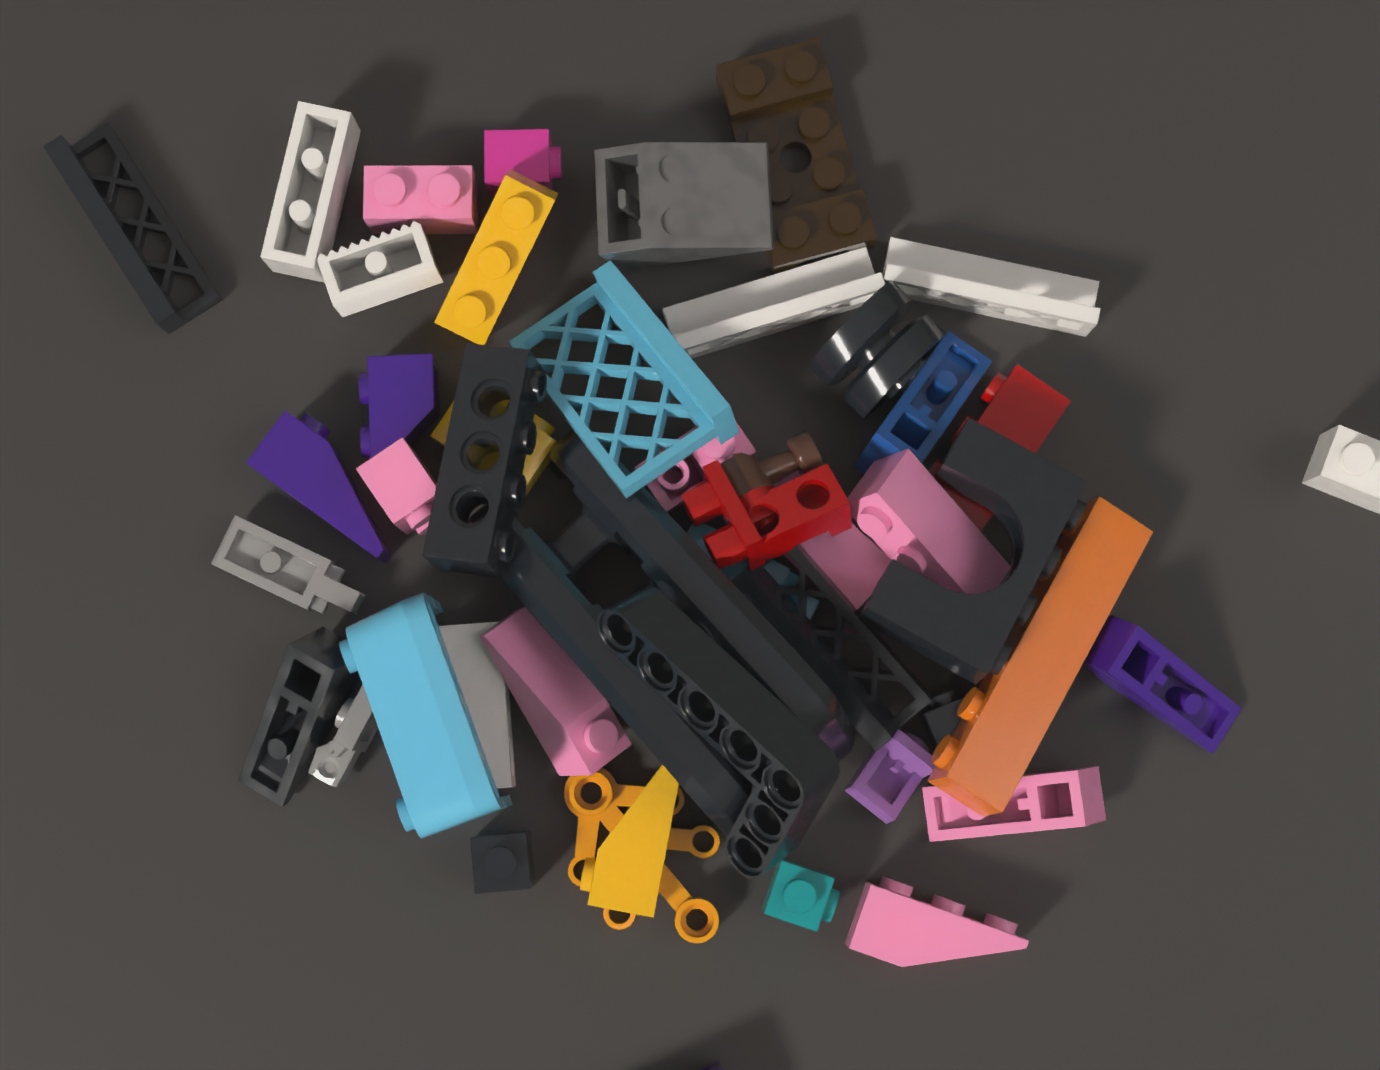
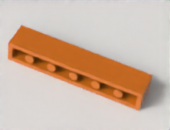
M1100 496L1087 502L1083 514L1071 532L1065 529L1062 530L1061 534L1063 535L1056 546L1062 550V554L1047 579L1038 577V581L1030 593L1038 598L1033 611L1022 627L1014 623L1005 642L1013 646L1006 663L997 676L989 672L984 677L979 688L973 687L966 694L957 710V715L962 718L952 736L948 734L941 740L931 757V763L935 765V768L928 782L982 817L1003 813L1153 534L1152 530Z

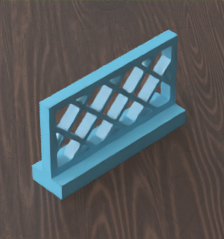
M610 260L593 271L597 281L595 284L508 342L511 348L530 349L545 338L561 340L556 360L536 358L545 372H553L551 379L547 375L546 395L622 494L628 498L712 439L716 438L722 445L738 434L739 430L729 403ZM598 304L604 311L605 315L601 330L576 328L578 316L594 305ZM613 324L617 327L619 331L612 330ZM572 341L598 342L593 363L567 361ZM609 343L631 345L634 348L630 366L604 364ZM642 360L648 367H641ZM564 373L589 375L585 396L563 395L560 392ZM601 376L627 379L622 399L596 397ZM637 380L660 381L663 384L660 402L633 400ZM671 397H673L678 404H670ZM573 408L581 409L580 417ZM593 410L619 412L614 434L590 431L588 427ZM630 413L657 415L652 437L625 435ZM667 416L690 418L697 427L680 440L662 438ZM603 446H611L609 454ZM622 447L649 450L646 463L628 476H625L618 467Z

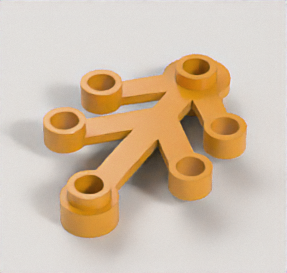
M600 768L592 775H578L568 778L564 787V799L569 810L578 817L575 857L568 866V876L575 885L580 887L581 880L577 878L574 872L576 863L580 860H585L586 857L596 859L595 853L600 821L611 833L624 816L617 806L630 807L643 791L644 786L617 784L613 775L604 768ZM588 782L597 783L602 789V797L597 803H587L582 798L581 790ZM678 787L677 792L679 802L674 808L673 815L677 814L684 805L685 798L680 787ZM698 825L693 829L671 828L667 850L689 851L698 858H708L717 852L720 839L716 830L709 825ZM707 831L712 834L714 844L709 851L700 852L695 849L692 840L696 833ZM664 863L659 892L676 911L675 926L677 932L683 939L691 943H702L714 936L719 926V916L715 906L707 899L701 897L693 898ZM603 909L605 922L616 930L628 928L636 917V914L630 913L627 921L617 923L611 919L609 909ZM693 909L703 910L708 917L706 925L701 929H692L686 922L687 914Z

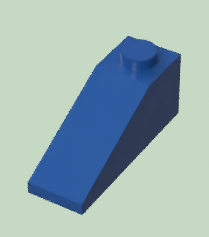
M948 331L945 338L927 360L926 365L920 370L874 434L853 467L865 474L874 461L908 448L923 463L988 369L992 360Z

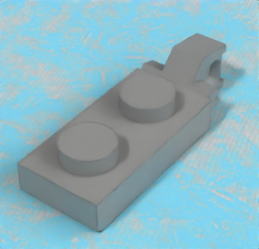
M236 515L211 562L212 565L309 611L314 609L322 614H325L331 602L357 615L366 596L340 583L346 570L335 566V562Z
M363 684L355 699L351 697L347 699L339 710L335 719V726L339 729L333 741L317 747L308 773L336 788L343 787L360 753L366 752L378 730Z

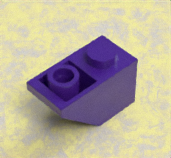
M433 354L367 356L368 372L359 373L361 404H369V425H361L360 445L363 458L370 457L371 459L400 438H403L411 447L440 417L439 363Z

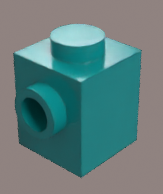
M782 859L776 864L762 911L766 915L817 932L821 920L831 922L840 891L832 888L835 878L830 874Z

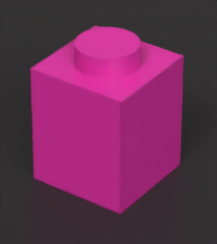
M549 129L484 130V177L489 197L496 195L509 169L553 190L552 179H562L561 146H552Z

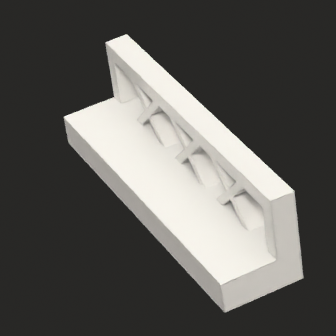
M890 237L882 272L884 282L886 284L893 281L912 300L1084 337L1098 324L1101 308H1096L1095 302L1100 281Z
M862 247L662 308V312L669 332L691 358H695L859 308L883 287L885 282L881 272L874 273L867 248Z

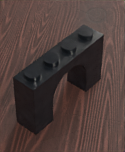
M968 418L957 434L934 478L941 484L987 508L1000 520L1008 534L1012 550L1011 566L1004 583L993 590L983 593H959L933 582L892 559L882 573L858 620L977 684L989 672L997 676L1006 663L1013 646L1005 642L1014 623L1022 627L1033 611L1038 598L1030 594L1038 577L1047 579L1056 566L1062 550L1057 548L1055 544L1062 530L1065 529L1071 532L1083 514L1087 503L1080 500L1079 497L1087 481L975 420Z

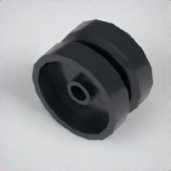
M893 281L886 283L874 293L836 331L809 365V368L827 386L841 383L857 368L861 370L846 389L844 402L862 420L870 416L889 397L891 399L894 398L926 365L927 362L925 360L947 335L928 315L913 319L897 334L894 330L908 314L912 299Z

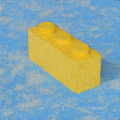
M509 169L434 323L476 344L485 345L557 198V192Z

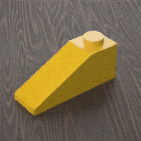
M663 764L598 848L596 859L586 857L580 890L590 892L587 905L654 918L679 783Z

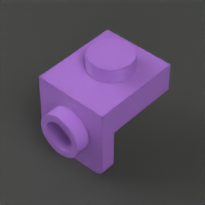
M897 730L894 737L877 752L874 749L871 750L844 791L885 824L894 821L921 780L930 775L935 768V765L931 763L932 755L929 753L928 746L917 736Z

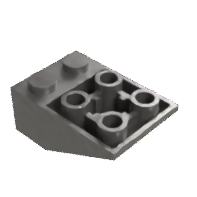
M642 142L594 150L599 256L607 261L611 260L619 269L627 270L774 250L769 145L767 143Z

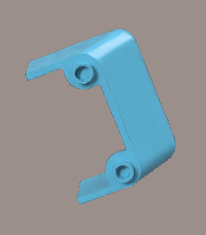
M424 592L401 600L346 627L347 639L339 642L347 669L350 673L359 672L403 798L395 800L402 825L406 832L415 829L421 839L513 805L510 795L502 797L499 795L435 615L443 613L441 604Z

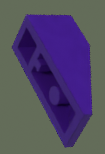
M285 410L246 463L374 557L385 563L391 556V553L340 453L326 440L331 430L306 412L298 420Z
M1111 615L1107 617L1082 664L1084 668L1106 685L1212 754H1214L1242 710L1240 706L1140 626Z

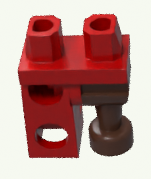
M806 430L787 439V451L757 461L751 455L737 453L721 464L716 460L703 466L705 480L681 494L683 507L695 527L718 516L722 517L726 526L703 536L708 554L719 569L745 560L750 570H754L766 564L765 559L779 557L792 550L796 545L829 531L830 535L834 536L852 528L850 502L828 464L823 465L820 453ZM795 471H798L801 475L780 486L774 487L773 485Z

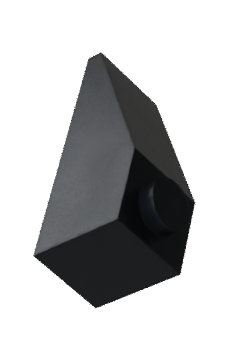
M321 627L288 644L238 781L281 807L287 805L312 763L317 747L323 745L335 724L339 710L346 700L351 697L359 676L358 671L349 672L342 657L339 642L345 639L325 627Z

